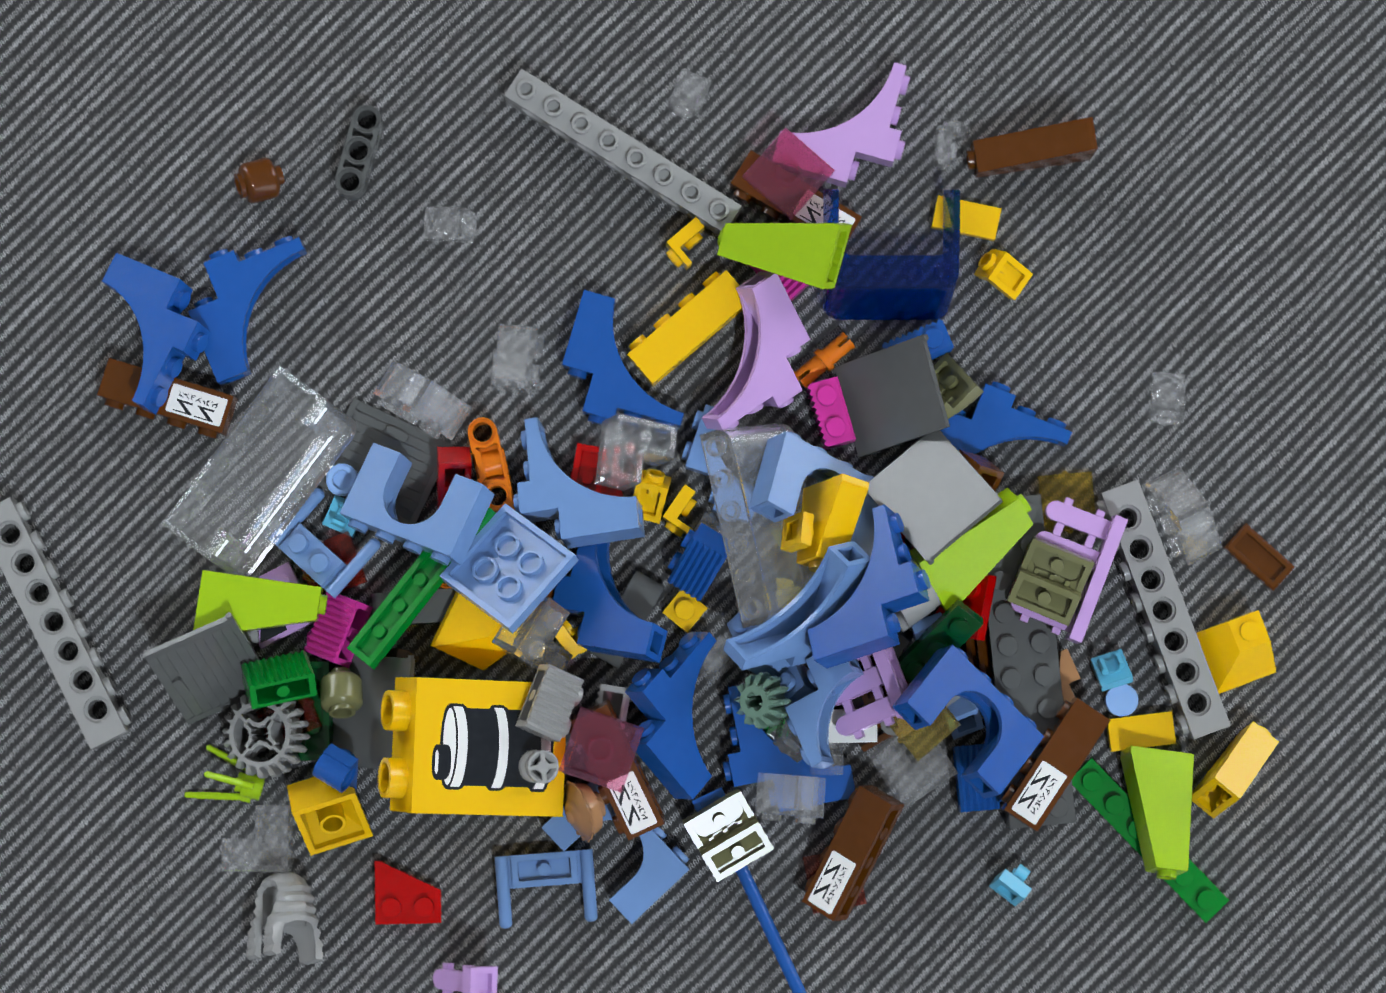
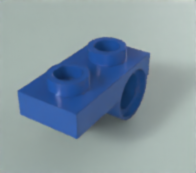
M331 743L316 762L312 775L341 793L349 786L353 787L357 792L358 758L349 750L341 749Z

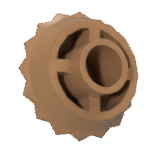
M567 780V783L564 784L565 799L563 802L565 804L566 820L576 830V834L581 836L582 841L586 840L589 843L593 836L602 829L603 816L606 814L604 801L597 791L593 792L587 784L573 783Z

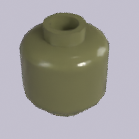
M346 667L333 668L331 673L324 675L320 680L322 709L334 718L341 719L354 716L355 712L363 706L361 677L356 673L350 672V669Z

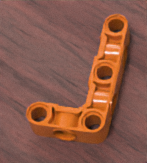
M479 417L474 419L468 427V438L477 482L484 484L490 491L495 488L505 490L506 500L503 504H490L489 508L497 513L505 503L515 510L513 502L514 491L498 429L494 422L488 418ZM487 425L491 427L492 435L489 440L480 442L475 439L474 432L478 426ZM442 583L440 586L443 589L451 588L445 583Z

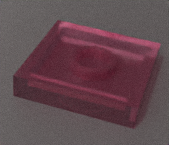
M785 128L746 171L742 178L787 218L792 220L832 176L835 170Z
M580 707L559 772L622 793L644 728Z

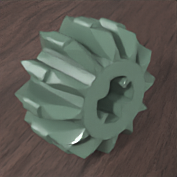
M761 672L757 675L745 677V683L737 686L741 696H737L734 701L740 703L741 708L737 711V714L745 715L744 724L755 725V728L765 729L768 726H777L780 724V718L788 715L784 706L792 701L785 698V693L789 687L780 686L781 677Z

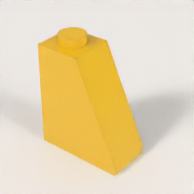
M842 473L803 489L801 512L805 511L814 514V536L810 547L797 551L796 563L809 567V570L815 573L829 546L851 541L869 489V482Z
M1254 721L1237 734L1192 791V802L1214 819L1241 799L1279 741L1272 737L1265 727L1257 725Z

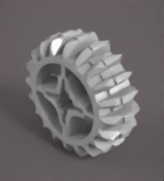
M247 695L240 697L241 705L233 704L231 706L235 715H227L224 718L230 723V728L222 730L224 734H229V740H226L222 745L232 747V751L227 757L229 759L238 758L235 767L238 769L246 768V774L249 776L257 773L259 778H267L269 775L273 778L279 777L281 771L283 773L290 772L292 770L291 763L298 764L301 762L297 752L305 753L308 750L301 743L302 740H308L310 736L307 733H303L302 728L307 727L310 723L308 721H300L299 719L305 711L302 708L294 709L297 701L268 706V708L275 711L273 715L267 716L265 719L257 718L254 714L262 708L251 710ZM284 726H285V737H284V735H283V728H284ZM264 728H267L268 732L263 734ZM268 734V740H265L264 735ZM267 748L278 753L268 761L257 757L260 752H265Z

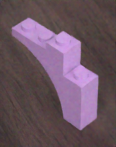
M894 62L891 73L877 97L852 119L836 127L817 132L791 133L780 131L772 163L787 172L846 188L848 179L855 180L859 162L854 161V157L892 167L894 159L901 160L905 141L900 140L902 131L890 128V125L897 126L902 107L896 106L899 94H906L910 76L904 75L907 66Z
M759 272L736 288L744 315L745 335L742 357L736 375L727 392L702 417L707 429L721 430L722 432L729 431L739 424L738 420L746 414H753L762 409L763 406L783 408L794 401L793 397L802 391L787 358L798 354L801 351L800 346L808 342L810 338L779 276L771 272Z

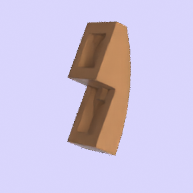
M1068 649L1058 651L1064 703L1065 700L1071 702L1075 698L1069 684L1081 678Z

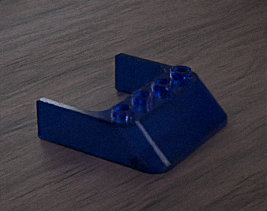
M824 189L823 223H839L838 189ZM944 190L943 254L850 255L844 252L835 288L823 289V309L825 313L832 319L935 320L945 316L950 308L959 276L960 190Z

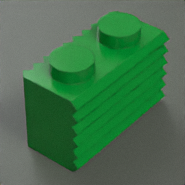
M304 650L300 653L295 651L294 654L290 652L287 655L282 654L281 657L276 655L274 658L269 657L268 659L263 658L261 661H250L248 664L244 662L241 665L244 689L251 710L317 696L315 674Z

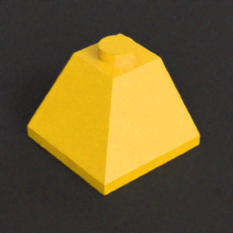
M456 591L430 646L484 671L514 649L528 619L512 634Z
M1259 610L1196 632L1219 694L1276 673L1271 641Z
M315 777L287 785L292 815L311 856L373 836L370 824L353 787L349 786L341 793Z

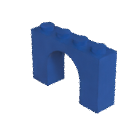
M954 645L938 649L892 708L914 730L930 726L954 696L966 698L975 704L985 721L986 738L981 751L961 776L984 799L1000 795L1044 736L1037 730L1034 721L1023 716L1014 707L1012 699L1000 693L991 683L989 676L978 670L968 660V656L963 650Z

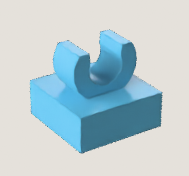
M335 495L322 525L354 538L356 530L349 527V520L340 514L346 499Z
M1122 649L1091 658V666L1102 692L1133 682V676Z
M1019 864L1012 872L1004 869L993 879L989 887L1016 906L1027 897L1032 889L1024 883L1031 871L1022 864Z

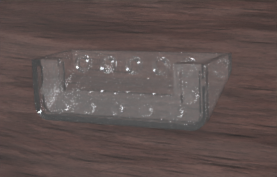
M279 366L194 481L191 482L176 505L171 509L162 524L227 573L249 577L352 441L357 429L355 421Z
M783 423L715 430L700 435L743 628L758 627L772 618L800 593L815 574L809 570V567L796 563L797 551L790 553L781 550L783 520L773 522L749 509L767 440L786 431L793 432L788 425ZM805 480L801 487L794 514L801 512L803 489L806 488Z

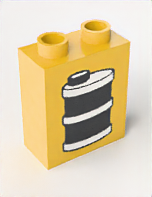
M395 677V690L385 691L381 702L382 726L384 730L393 731L392 758H383L378 770L379 793L382 798H390V811L422 814L563 817L566 736L560 742L547 741L515 726L532 682ZM529 750L550 751L556 756L559 763V771L556 778L545 784L524 780L518 769L521 756Z

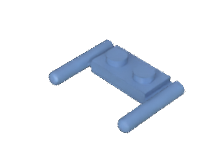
M315 488L270 540L333 598H336L380 549L381 543L378 539L371 538L348 565L344 563L301 524L325 497L322 489Z
M593 849L494 857L499 925L501 928L507 929L512 926L510 889L582 883L585 920L588 922L597 920Z

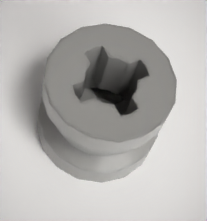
M529 750L521 756L518 769L524 780L545 784L556 778L559 771V763L556 756L550 751Z

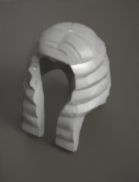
M282 872L268 876L262 881L257 890L258 897L254 901L256 905L253 911L255 918L250 922L251 928L248 931V940L246 941L248 949L246 953L247 959L261 958L263 929L265 933L263 939L264 955L272 956L281 953L282 934L285 932L292 935L296 942L299 963L309 965L320 962L323 959V943L319 939L321 932L317 928L319 920L315 916L316 908L313 906L315 898L311 894L312 887L307 884L303 877L293 872Z

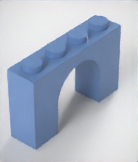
M786 431L767 440L749 509L773 522H778L794 515L801 487L806 476L813 477L820 482L842 473L867 482L874 477L857 471L848 462L840 461L830 456L825 449L805 442L798 434ZM867 493L851 541H855L871 557L874 543V517L872 509L878 507V505Z
M373 443L340 511V514L349 520L348 526L366 534L367 529L376 532L375 537L389 544H393L395 540L404 543L403 548L417 555H420L422 551L430 553V558L440 564L448 566L449 562H453L462 566L495 494L484 484L455 474L439 509L430 518L417 524L400 523L396 515L395 504L397 495L412 466V462L400 452Z
M596 775L587 785L593 792L597 791L599 793L597 787L601 783ZM609 803L605 805L606 814L603 816V821L612 820V816L616 815ZM564 807L563 817H552L541 827L563 851L580 837V835L576 834L573 826L566 820ZM660 827L639 836L644 853L642 864L637 873L609 899L631 924L689 870L685 863L690 859L677 845L671 849L663 841L667 835Z

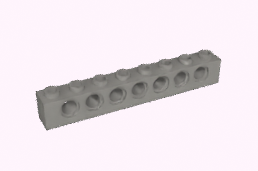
M522 68L505 93L504 97L508 105L689 218L694 219L697 217L705 228L718 236L725 227V223H734L740 215L742 209L740 204Z
M1139 480L1098 494L1099 501L1095 502L1096 509L1106 512L1104 519L1110 521L1112 516L1119 515L1122 510L1131 512L1134 517L1133 525L1130 528H1125L1117 548L1122 560L1121 563H1118L1123 580L1125 582L1130 581L1134 592L1130 594L1132 605L1136 612L1141 611L1145 624L1141 625L1144 637L1148 643L1153 642L1157 654L1153 655L1155 666L1159 674H1165L1168 685L1164 686L1167 698L1171 705L1176 703L1180 716L1176 717V721L1181 734H1187L1189 739H1197L1231 726ZM1133 541H1140L1145 546V555L1141 559L1133 557L1130 553V545ZM1145 571L1154 573L1157 578V584L1153 589L1145 588L1141 582V577ZM1157 602H1163L1168 607V615L1164 620L1157 619L1153 614V606ZM1169 632L1177 634L1180 639V645L1175 651L1169 650L1164 643L1165 636ZM1181 663H1186L1191 668V677L1185 682L1179 680L1176 675V669ZM1194 693L1198 694L1203 700L1201 710L1196 713L1188 707V698Z
M9 497L0 502V568L90 749H98L132 732L128 725L132 723V719L124 705L119 707L114 697L118 693L116 686L110 676L104 677L99 667L103 664L102 658L95 647H89L85 636L89 635L88 630L80 617L75 618L71 607L74 606L73 600L66 589L61 590L56 578L60 577L59 572L51 559L46 560L41 550L45 548V544L38 531L32 532L27 520L31 519L28 509L22 501L18 503L16 499ZM17 526L20 531V537L15 543L10 544L6 540V532L10 527ZM26 555H31L34 559V567L30 572L24 573L20 568L21 559ZM40 584H45L49 589V595L43 602L37 601L34 595L35 589ZM55 613H59L63 617V626L58 631H53L49 626V619ZM73 642L78 647V654L73 660L69 661L65 658L63 650L66 644ZM84 671L89 672L93 678L92 685L86 690H83L78 685V677ZM99 700L103 701L107 706V713L102 719H97L92 712L93 705Z

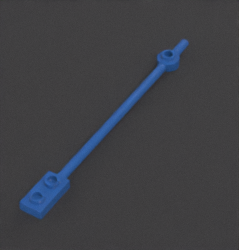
M722 787L692 800V803L698 812L725 796ZM746 865L736 871L737 876L792 993H807L752 874Z

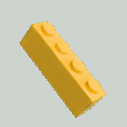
M727 270L721 275L717 271L714 272L702 283L705 288L696 296L693 292L688 294L678 303V306L681 308L673 316H670L668 313L665 314L653 325L656 330L647 338L642 334L628 346L631 350L627 354L628 359L653 387L743 311L739 294L736 290L740 285Z

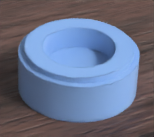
M337 464L328 471L326 485L333 494L346 497L358 473L348 464Z
M1125 684L1107 690L1104 703L1111 714L1119 717L1128 716L1138 706V695L1131 686Z

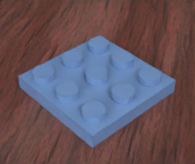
M505 503L475 536L462 566L451 562L441 573L440 577L443 582L513 634L578 562V558L573 552Z

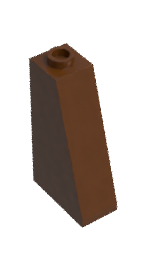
M1093 117L974 140L970 146L971 150L966 151L968 169H974L975 178L1088 161L1098 150Z

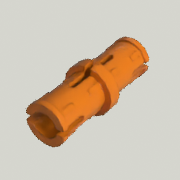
M841 332L822 350L819 348L813 352L814 356L794 371L797 380H800V384L805 389L826 370L828 372L833 370L834 364L855 348L853 342L847 339L848 336L844 332Z

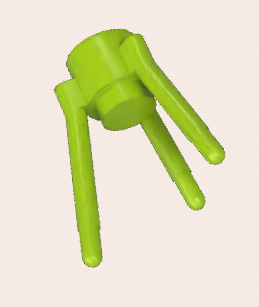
M210 744L206 746L207 751L234 766L236 765L238 759H229L226 752ZM206 771L204 773L206 778L235 785L234 791L240 793L185 792L184 796L186 798L237 800L250 803L251 799L259 801L265 778H259L257 773L249 776L246 773L239 772L238 777L234 778Z

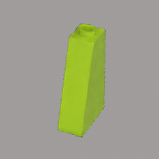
M725 223V227L718 236L717 244L719 249L717 255L820 289L835 288L852 225L848 223Z
M1008 487L997 495L1003 502L934 559L932 565H929L915 548L909 551L912 560L917 566L926 571L930 584L940 599V606L945 611L957 599L963 601L1033 525L1028 515V512L1032 509L1022 494L1016 496Z
M202 570L193 630L225 617L228 612L233 614L243 632L316 622L319 619V614L325 615L328 595H322L323 588L317 586Z
M1131 745L1121 751L1120 758L1145 871L1157 873L1156 878L1175 880L1178 875L1188 871L1194 754Z

